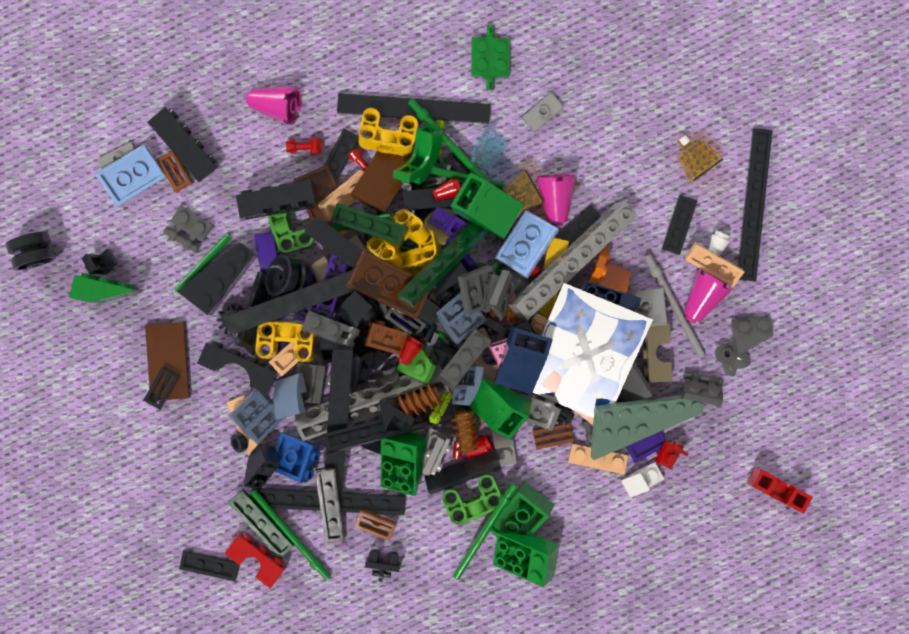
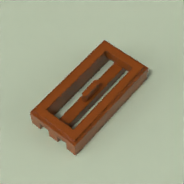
M172 151L157 159L176 193L193 184L182 163ZM169 157H173L174 161L176 162L177 166L182 172L184 178L186 179L185 183L183 182L182 178L180 177L179 173L177 172L175 166L173 165ZM164 160L167 161L180 185L178 187L163 163Z
M571 424L555 425L553 430L567 428V431L538 437L537 434L549 432L550 430L544 428L532 430L536 449L574 442ZM566 435L569 436L568 439L558 440L539 445V441L553 439Z
M361 508L354 527L390 541L397 522ZM361 521H362V522H365V523H367V524L372 525V526L375 527V528H380V529H382V530L388 531L389 533H385V532H383V531H380V530H378V529L372 528V527L367 526V525H365V524H362V523H360V522H361Z

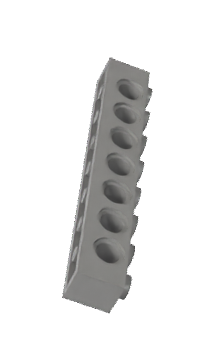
M616 202L508 304L520 319L528 320L562 288L564 283L571 280L637 217L627 202Z
M436 364V369L429 385L434 388L435 383L440 394L449 391V388L437 379L442 372L440 364ZM409 375L399 377L393 384H387L380 390L374 391L371 386L351 393L349 397L347 426L378 416L377 407L380 400L397 409L401 408L398 396L405 400L406 393L413 397V390L420 394V387L427 391L428 384ZM329 401L305 409L306 412L295 415L296 428L303 441L327 433Z

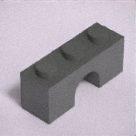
M475 329L437 379L453 390L489 344L490 340Z

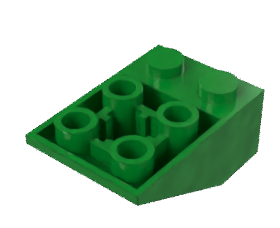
M471 172L451 204L454 213L505 239L524 206L493 184Z
M82 272L81 276L74 275L69 298L89 303H103L141 294V290H137V286L120 282L117 285L118 281L103 277L99 280L100 276Z
M482 376L478 392L468 406L494 432L511 439L529 418L532 400L502 385L495 384L494 381Z
M409 432L381 440L380 487L416 496L426 453L425 435Z
M498 532L493 565L544 588L554 577L559 544L543 537Z

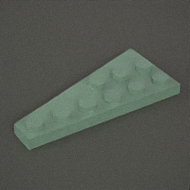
M683 395L594 406L591 458L594 461L702 414L704 403L683 399Z

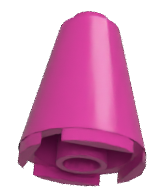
M297 86L251 89L247 93L246 103L253 110L285 124L293 125L298 117H295L296 110L299 112L301 110L302 97L301 92L297 90Z
M575 175L537 176L540 195L544 200L542 203L547 222L555 227L563 226V223L567 222L575 183Z
M699 269L684 310L685 318L694 324L696 321L701 322L733 289L732 286L726 288L727 283L706 272L703 274L704 270Z

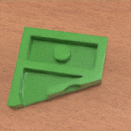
M422 348L408 366L400 362L397 370L429 384L436 365L429 359L426 350Z

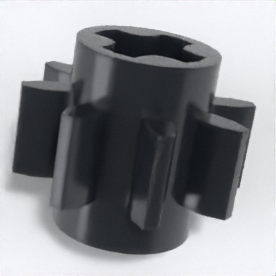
M556 403L554 406L561 409L556 423L560 426L562 423L565 425L569 424L574 418L573 409Z

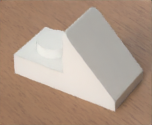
M652 462L622 479L621 482L629 496L633 497L649 491V487L664 480V477L656 463Z

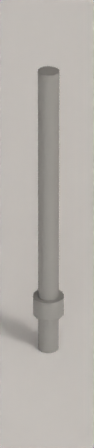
M651 254L645 256L644 258L651 269L652 277L657 280L660 288H663L664 295L698 358L704 356L705 352L662 275V269L660 266H657Z

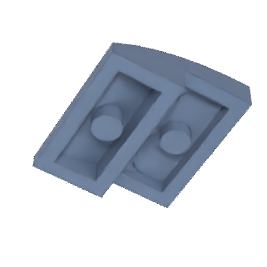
M461 292L436 312L441 324L455 344H459L487 320L480 311L471 315L465 314Z
M471 366L461 379V385H456L453 389L452 404H471L480 387L484 367Z
M302 373L275 382L273 402L276 420L306 412L301 393L307 392Z
M254 389L228 415L256 444H259L282 420H276L274 404L269 403L257 389Z

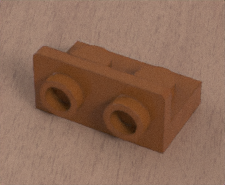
M375 320L374 323L369 322L368 326L370 328L365 345L400 355L404 341L408 339L409 334L393 325V328L385 327L386 323Z

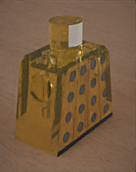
M685 135L677 141L684 151L676 157L690 184L723 160L702 138L692 143L689 137Z
M527 170L523 171L501 189L524 205L520 212L544 203Z

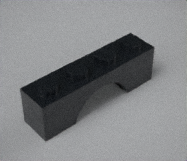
M214 340L212 343H205L197 364L213 371H218L229 363L238 364L247 371L250 378V387L266 394L271 393L279 375L272 365L266 363L263 366L258 363V359L251 356L247 358L240 356L241 352L233 348L226 350L223 348V344Z

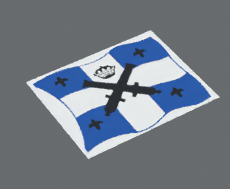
M564 283L542 333V336L551 338L553 341L533 393L593 418L594 406L616 402L653 319ZM553 370L563 377L556 395L541 385Z

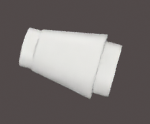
M715 231V234H712L709 250L720 256L729 244L730 236Z

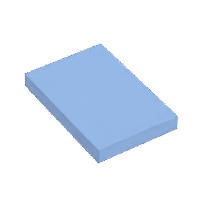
M145 143L95 173L117 206L166 177Z
M526 210L495 256V259L528 279L559 229Z

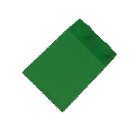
M524 481L511 497V503L508 507L504 508L490 532L496 537L498 532L531 536L550 516L554 504Z

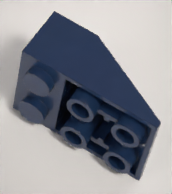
M585 281L582 289L587 293L636 313L642 299L589 281Z
M511 326L494 383L532 394L548 358L553 339Z

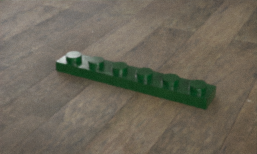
M471 222L397 294L399 300L414 307L489 231Z

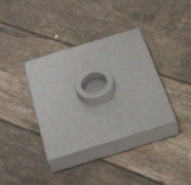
M663 288L627 292V294L642 298L637 313L653 319L650 327L667 325Z

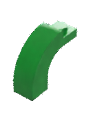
M429 125L417 129L413 154L406 164L393 171V178L401 180L402 183L414 182L421 184L429 176L432 167L437 161L442 143L443 129Z

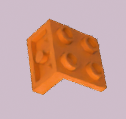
M606 245L594 260L589 282L627 293L631 271L608 263L611 255L608 254L609 246Z

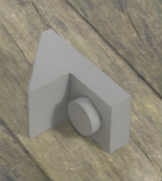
M491 429L494 448L498 453L501 466L517 463L513 437L509 439Z

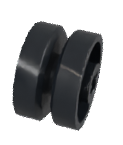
M41 231L25 234L5 243L8 254L15 255L11 259L13 270L20 271L35 268L56 259L54 249L46 247L51 243L48 232Z
M285 255L277 256L271 262L265 276L266 291L274 297H280L310 286L313 282L312 268L307 262Z

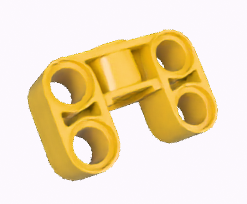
M368 108L363 112L358 140L362 148L406 157L412 154L418 121L415 117L404 116L400 122L399 130L392 131L382 129L379 126L380 114L376 109Z
M406 209L398 211L390 220L409 227L405 240L410 238L415 243L421 244L429 238V232L421 219ZM375 236L369 239L367 248L371 254L400 268L402 259L396 252L400 245Z
M427 229L429 238L424 243L418 244L419 248L402 252L400 247L396 249V252L402 259L401 269L417 275L441 252L440 243L433 231Z
M267 322L258 326L256 353L261 358L272 359L277 355L278 342H294L295 358L298 361L310 362L315 358L317 336L311 334L309 338L304 339L301 329L303 324ZM267 326L272 327V333L269 336L265 334ZM266 345L270 346V353L268 355L263 353V348ZM307 348L309 355L303 359L301 351Z

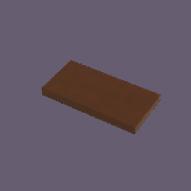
M377 151L350 196L379 213L385 214L403 185L401 180L393 178V171L406 164L412 154L406 157Z
M329 164L293 179L294 183L311 179L316 186L318 203L338 188ZM319 207L306 210L311 222L317 216L329 226L337 224L326 220ZM354 229L338 232L348 240L355 235L358 236L357 230Z
M364 250L361 251L346 284V287L415 320L418 319L429 294L428 292L414 307L399 300L397 294L416 275Z
M185 322L145 325L149 389L160 369L165 367L180 376L167 400L190 398ZM166 373L162 376L150 400L154 399L167 375ZM173 377L168 381L158 401L162 399Z

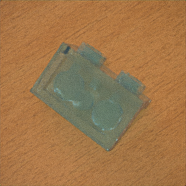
M490 128L488 133L484 131L479 139L481 144L478 148L474 147L469 155L476 167L487 176L490 175L509 144L494 135V129Z

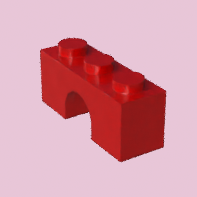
M757 467L754 468L746 483L803 514L813 498L809 494Z
M241 532L224 554L238 565L247 557L256 558L260 562V571L255 578L271 589L287 568L284 565L285 561L277 556H272L269 553L270 550L263 544L259 546L255 543L254 537L249 533L244 534Z

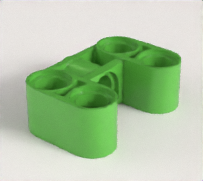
M295 212L268 216L278 248L286 254L310 248L315 243V240L311 237L307 244L301 242V237L306 234L304 233L306 229L294 232L289 214ZM286 240H291L292 247L285 250L283 243Z
M488 473L478 478V486L481 494L462 501L457 489L450 487L444 490L442 500L452 523L461 525L483 517L495 510L498 503L492 505L488 500L493 495L500 498L501 493L493 475ZM483 478H490L492 484L489 487L482 486L481 481ZM450 492L456 495V499L452 502L448 501L445 497ZM460 510L464 513V516L461 519H455L453 513Z

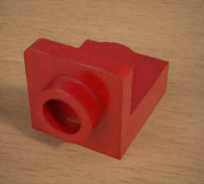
M665 441L655 462L672 470L679 454L688 456L689 453L683 450L685 446L675 441L673 444Z

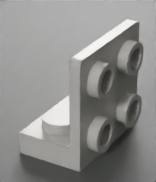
M430 427L426 434V453L429 447L433 449L438 436L445 438V443L431 471V474L435 475L436 471H441L444 464L442 457L444 453L448 455L452 442L450 441V436ZM424 458L423 467H425V464L428 460L426 458Z

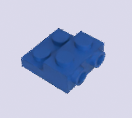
M281 432L275 448L281 464L275 472L295 481L307 483L314 475V469H312L314 462H317L320 458V446Z

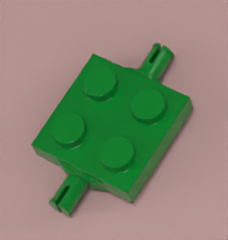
M487 25V36L471 38V77L486 79V91H493L494 79L509 78L510 38L494 37V25H491V32L490 25Z

